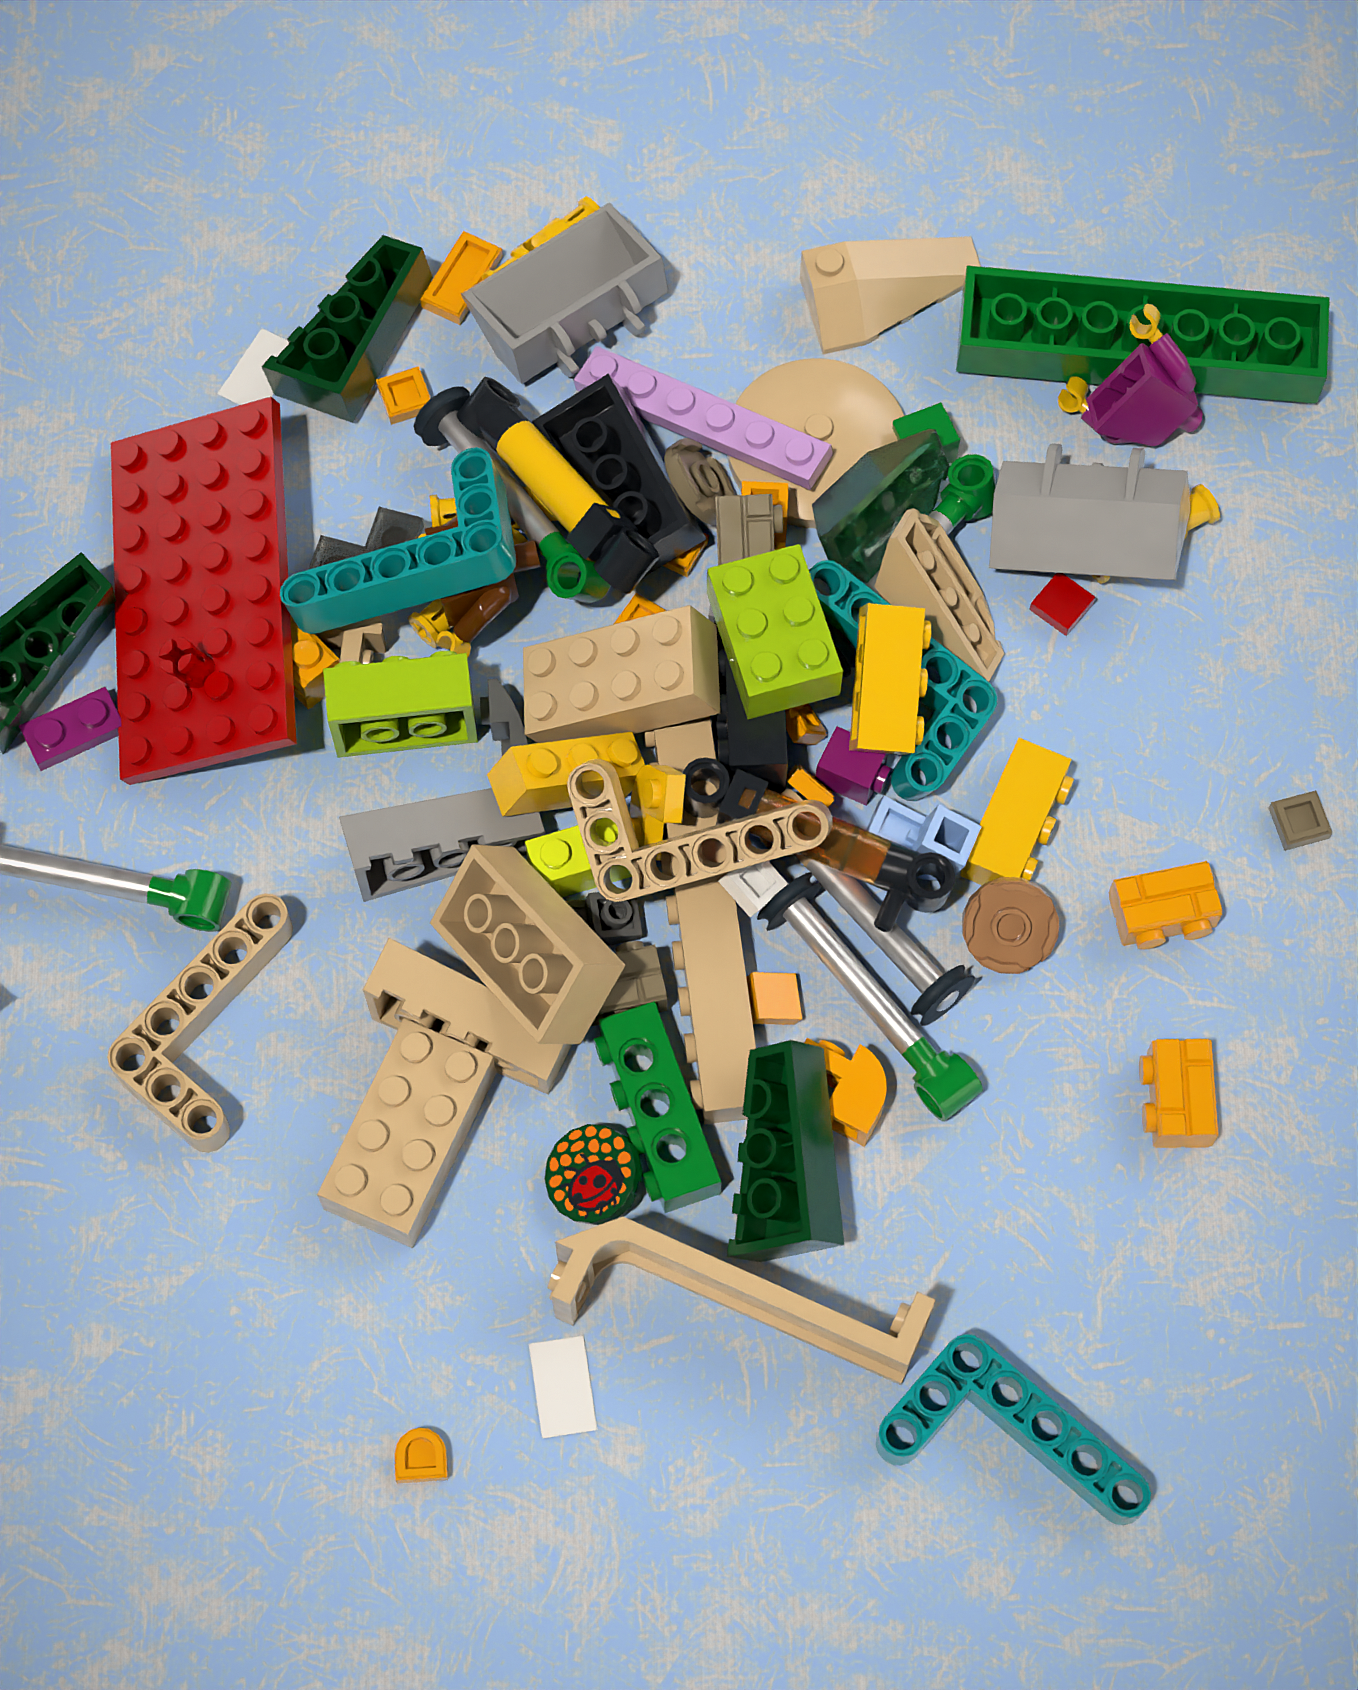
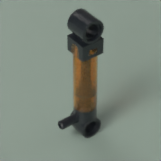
M707 757L695 759L683 770V774L686 775L683 808L686 812L698 818H709L718 814L716 825L798 802L768 789V781L737 769L730 783L728 771L723 764L715 759ZM697 781H709L716 787L717 791L707 796L699 795L693 790L692 785ZM809 811L801 812L797 815L796 826L799 832L806 836L820 834L821 821L817 815ZM832 816L833 825L831 831L820 845L797 852L799 855L887 891L874 921L875 927L883 932L892 931L904 901H906L908 906L919 912L936 911L947 901L955 882L954 867L941 854L932 852L919 853ZM754 825L750 828V834L771 843L774 842L773 834L766 826ZM924 874L931 875L937 879L940 888L935 891L924 890L917 883L916 877Z

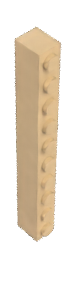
M710 716L644 731L645 747H655L656 762L648 763V765H668L683 773L686 766L695 759L707 757L716 760ZM697 781L692 785L693 790L699 795L707 796L717 791L716 787L709 781ZM683 808L682 823H664L663 835L666 834V838L669 839L715 826L718 814L709 818H698L692 816ZM714 838L704 840L702 845L704 856L714 863L724 861L726 858L724 844ZM661 852L662 873L668 876L676 875L679 871V862L676 856L670 852ZM728 872L673 887L674 895L666 896L669 925L678 924L680 941L671 942L674 969L684 970L686 987L677 988L681 1017L690 1016L692 1033L684 1034L687 1063L696 1062L698 1080L690 1081L691 1100L695 1110L702 1109L704 1125L748 1119L742 1115L749 1050L756 1048L736 901L718 882Z

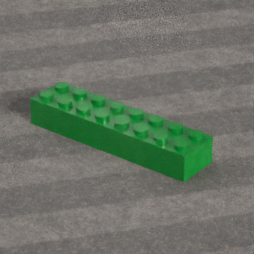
M967 265L962 291L956 372L1066 382L1071 377H1079L1088 384L1100 385L1141 343L1147 346L1152 345L1148 339L1136 338L1130 331V320L1133 314L1141 324H1152L1143 312L1145 304H1151L1160 313L1157 328L1163 336L1166 333L1170 335L1185 355L1196 379L1195 393L1317 404L1327 379L1330 297Z

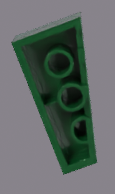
M382 235L345 275L347 281L335 294L330 295L328 293L317 305L319 312L304 328L298 326L287 338L289 344L277 357L271 355L261 366L274 395L353 423L420 303L422 295L433 279L423 248Z
M788 1040L749 1050L742 1113V1115L748 1118L746 1137L743 1143H739L737 1162L743 1163L740 1193H734L732 1214L737 1215L735 1239H729L727 1257L764 1262L843 1246L844 1235L824 1048Z

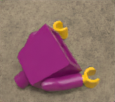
M1145 304L1143 312L1152 324H1141L1133 314L1130 320V331L1136 338L1148 339L1152 345L1147 346L1141 343L1087 398L1088 385L1079 377H1071L1066 385L1067 390L1062 389L1058 396V404L1063 411L1073 413L1079 410L1083 414L1081 419L1111 444L1136 442L1157 446L1163 443L1177 428L1193 432L1202 421L1203 412L1198 407V401L1194 392L1195 376L1185 355L1170 335L1166 333L1163 336L1157 328L1160 313L1151 304Z

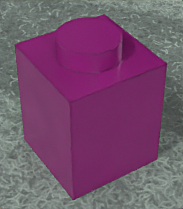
M836 726L817 764L815 778L829 790L867 806L873 792L881 794L889 780L892 768L886 766L888 754L849 751L850 731Z

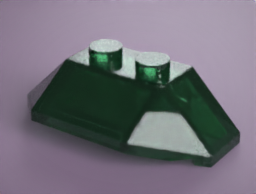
M927 429L868 451L812 503L817 535L827 559L840 564L863 583H868L880 570L889 538L906 510L914 508L921 514L929 516L936 505L941 480L946 481L948 469L950 468L936 429Z

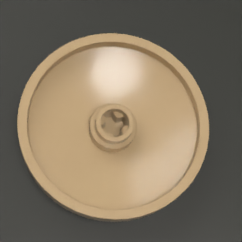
M811 358L791 361L774 367L760 375L743 391L735 403L738 406L831 444L833 455L811 490L727 455L730 471L741 491L742 481L788 483L787 524L821 529L853 523L879 508L891 496L902 478L905 453L892 429L893 420L903 417L904 414L889 389L873 375L861 368L831 359Z

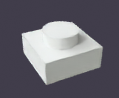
M769 861L729 871L718 881L750 918L788 884Z

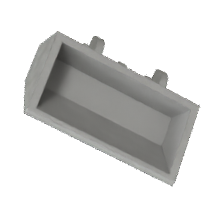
M608 203L466 290L461 296L498 359L522 384L554 363L567 377L574 376L579 372V367L570 355L593 339L600 342L607 337L605 331L620 322L634 336L641 334L645 331V325L636 314L642 311V308L668 293L662 256L611 203Z
M1053 443L1047 449L1045 463L1002 462L994 492L989 568L1176 580L1191 510L1188 471L1143 468L1145 459L1144 448L1132 449L1129 467L1104 466L1103 463H1093L1092 465L1060 464L1063 450L1062 445Z

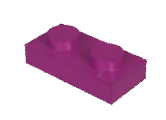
M105 686L19 725L40 771H43L117 737L118 728L121 727V717Z

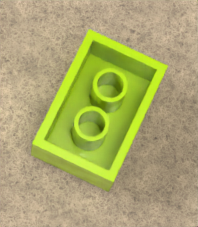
M800 544L707 568V596L747 719L840 695L843 670Z
M445 650L435 652L430 657L409 659L405 656H391L378 663L362 664L357 661H344L336 664L335 667L323 668L327 720L337 758L478 742L467 653L457 654L454 651Z

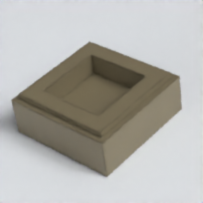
M1316 790L1271 802L1268 808L1284 851L1329 839L1332 835V830Z

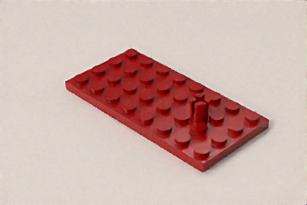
M270 396L110 442L114 591L116 597L118 713L121 717V727L118 728L120 780L128 785H133L297 744L290 613L280 597V588L284 581L288 579L280 404Z

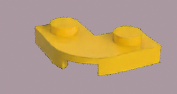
M644 765L635 778L629 814L639 847L662 841L664 823H682L686 775L668 765ZM661 852L657 854L656 860L661 861Z

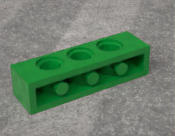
M655 1001L600 1019V1036L593 1038L594 1045L602 1066L609 1064L612 1066L617 1080L609 1083L612 1096L618 1111L627 1109L633 1126L627 1127L626 1133L639 1155H644L649 1171L642 1173V1177L651 1202L660 1199L664 1213H668L721 1194V1180ZM636 1055L645 1056L652 1062V1065L643 1072H633L625 1064L628 1059ZM650 1100H660L669 1108L660 1117L647 1116L641 1110L642 1106ZM673 1144L681 1147L685 1155L678 1162L667 1163L658 1156V1152L662 1147Z

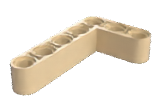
M591 759L574 768L567 781L568 793L596 887L601 895L614 902L633 899L814 848L820 845L828 836L833 825L832 814L827 806L816 800H804L639 847L618 774L609 762L601 759ZM586 770L596 771L602 776L604 789L601 795L589 794L584 789L582 777ZM809 811L817 815L821 821L820 834L806 836L799 832L796 826V818L799 813ZM606 817L616 823L618 837L615 842L603 841L598 836L596 823L599 818ZM754 825H763L770 829L774 837L773 846L769 849L761 850L752 845L749 839L750 828ZM709 838L720 840L726 848L725 860L719 863L709 861L702 851L704 840ZM666 851L676 856L679 862V871L676 875L668 876L658 870L656 857L659 852ZM613 865L625 866L632 875L630 888L622 889L612 883L609 872Z
M264 893L252 898L120 1034L108 1051L107 1059L109 1066L121 1085L190 1146L200 1152L209 1153L217 1151L225 1145L230 1134L229 1122L220 1105L177 1068L173 1062L292 937L293 926L286 904L274 894ZM277 915L280 917L279 922L273 928L261 929L257 927L258 922L264 916ZM241 949L247 952L245 958L239 963L227 964L224 962V958L232 950ZM210 984L213 986L210 995L204 999L198 1000L190 997L191 992L198 985ZM168 1019L179 1021V1026L171 1034L159 1035L156 1033L158 1026L163 1021ZM136 1054L145 1056L142 1066L137 1070L125 1071L122 1069L123 1063L128 1057ZM177 1085L181 1087L179 1095L173 1101L160 1102L157 1100L158 1094L166 1086ZM213 1116L217 1119L215 1126L209 1132L203 1134L193 1132L194 1124L201 1117Z

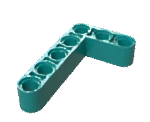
M468 448L460 452L451 464L458 527L298 572L285 580L280 588V597L298 628L309 634L320 633L506 579L516 567V555L506 487L490 454L482 448Z
M829 560L817 562L809 569L812 581H814V578L821 579L828 585L830 590L829 596L822 595L816 590L825 620L838 629L850 641L853 647L857 649L858 623L851 615V607L859 609L868 603L891 604L840 564ZM932 637L929 648L927 650L922 649L921 668L925 669L926 665L935 668L940 676V683H934L928 678L926 694L924 697H919V700L934 712L924 725L921 745H915V753L903 755L891 773V785L894 792L906 801L922 799L937 790L944 783L997 706L995 688ZM963 694L970 696L975 701L977 706L976 713L969 711L964 706ZM937 730H941L949 736L951 749L943 747L938 742ZM911 766L920 768L926 778L924 786L919 785L913 780Z
M960 1335L949 1342L885 1416L876 1435V1448L883 1460L892 1465L901 1466L908 1464L921 1453L967 1399L1113 1524L1127 1525L1133 1523L1146 1511L1151 1502V1490L1142 1475L985 1341L975 1335ZM960 1351L970 1352L977 1358L979 1369L971 1373L961 1372L953 1364L952 1356ZM1001 1384L1012 1387L1017 1393L1018 1403L1011 1407L997 1404L992 1396V1388ZM926 1389H936L945 1396L946 1407L939 1411H930L921 1404L919 1394ZM1038 1418L1052 1421L1057 1429V1438L1051 1441H1042L1037 1438L1032 1431V1421ZM897 1426L904 1427L912 1434L914 1444L909 1449H895L888 1443L886 1432ZM1077 1452L1090 1454L1096 1461L1097 1472L1090 1476L1078 1473L1072 1465V1455ZM1118 1486H1125L1131 1489L1137 1498L1136 1509L1128 1511L1117 1507L1113 1502L1112 1489Z

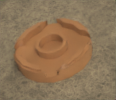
M1000 877L984 883L970 896L962 913V935L969 952L983 967L998 973L1019 974L1030 970V967L1035 966L1040 961L1042 962L1051 954L1058 939L1059 917L1051 898L1038 884L1021 877Z

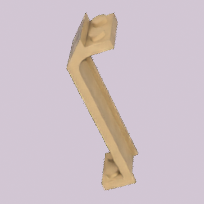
M625 1217L614 1219L555 1241L558 1263L547 1287L552 1290L549 1299L553 1302L555 1318L574 1326L597 1276L611 1265L629 1264L899 1385L904 1380L936 1301L917 1292L911 1306L901 1302L891 1325L890 1333L886 1334Z

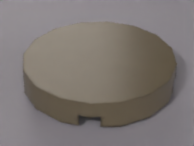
M689 438L680 439L669 446L664 455L665 467L671 484L692 514L704 523L715 526V497L734 495L730 481L716 459L712 456L705 458L699 452V450L704 448L702 447L703 445Z

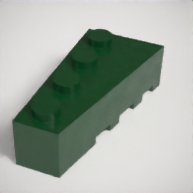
M82 552L0 617V752L2 754L5 753L21 732L19 725L30 720L115 607L116 597L111 583Z

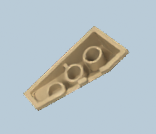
M971 236L844 241L803 250L801 252L800 282L822 354L867 345L879 338L880 332L898 322L901 325L911 320L917 311L933 302L940 303L963 290L966 266H980Z

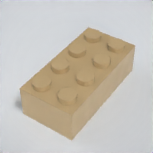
M691 605L523 647L525 735L537 743L624 732L636 734L720 714L717 625Z
M472 844L430 921L434 929L538 1044H581L625 967V964L514 847Z
M404 1018L317 1193L323 1209L413 1248L497 1074L494 1056Z

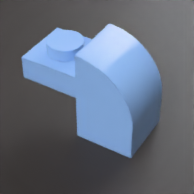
M883 796L875 808L861 842L886 855L892 841L922 854L929 852L941 854L950 861L956 875L965 867L982 826L940 804L925 817ZM927 874L920 875L917 877L921 879L937 881L936 878Z

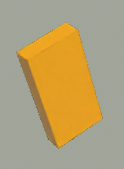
M463 231L420 299L421 307L461 325L469 312V308L461 294L483 281L482 274L486 271H494L503 257L502 248Z

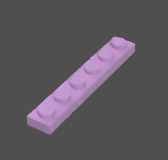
M598 346L594 348L573 380L576 390L581 391L609 373L626 392L639 417L811 490L833 455L832 447L829 443Z

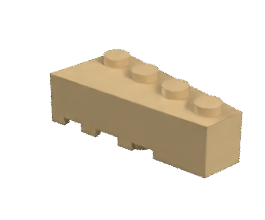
M388 938L363 988L372 1020L398 1030L405 1018L494 1056L497 1073L548 1095L572 1044H538L487 986L391 938Z

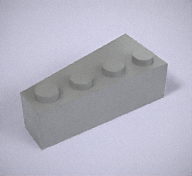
M492 788L339 816L363 902L455 876L472 844L514 847L522 856H525V841L545 835L539 812L502 817Z

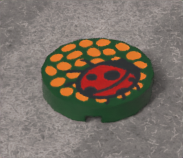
M587 1124L570 1130L556 1142L547 1159L544 1180L548 1197L559 1213L578 1223L601 1225L617 1219L631 1207L637 1196L634 1193L637 1190L638 1182L641 1183L643 1170L639 1153L628 1137L604 1125Z

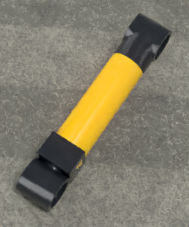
M484 377L456 413L458 420L474 435L485 440L569 532L566 539L585 560L595 562L593 566L599 576L613 588L630 594L658 560L660 555L657 549L638 533L639 529L619 508L608 506L521 412L518 408L520 406L519 400L509 389L492 378Z

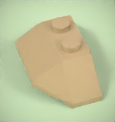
M914 508L906 510L889 538L875 587L880 597L891 605L925 608L924 620L931 622V637L989 682L1004 655L1001 642L995 641L994 622L984 594L939 521L928 515L921 514Z

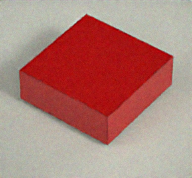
M1056 573L1031 602L1029 610L1067 636L1094 604L1096 597L1065 574Z

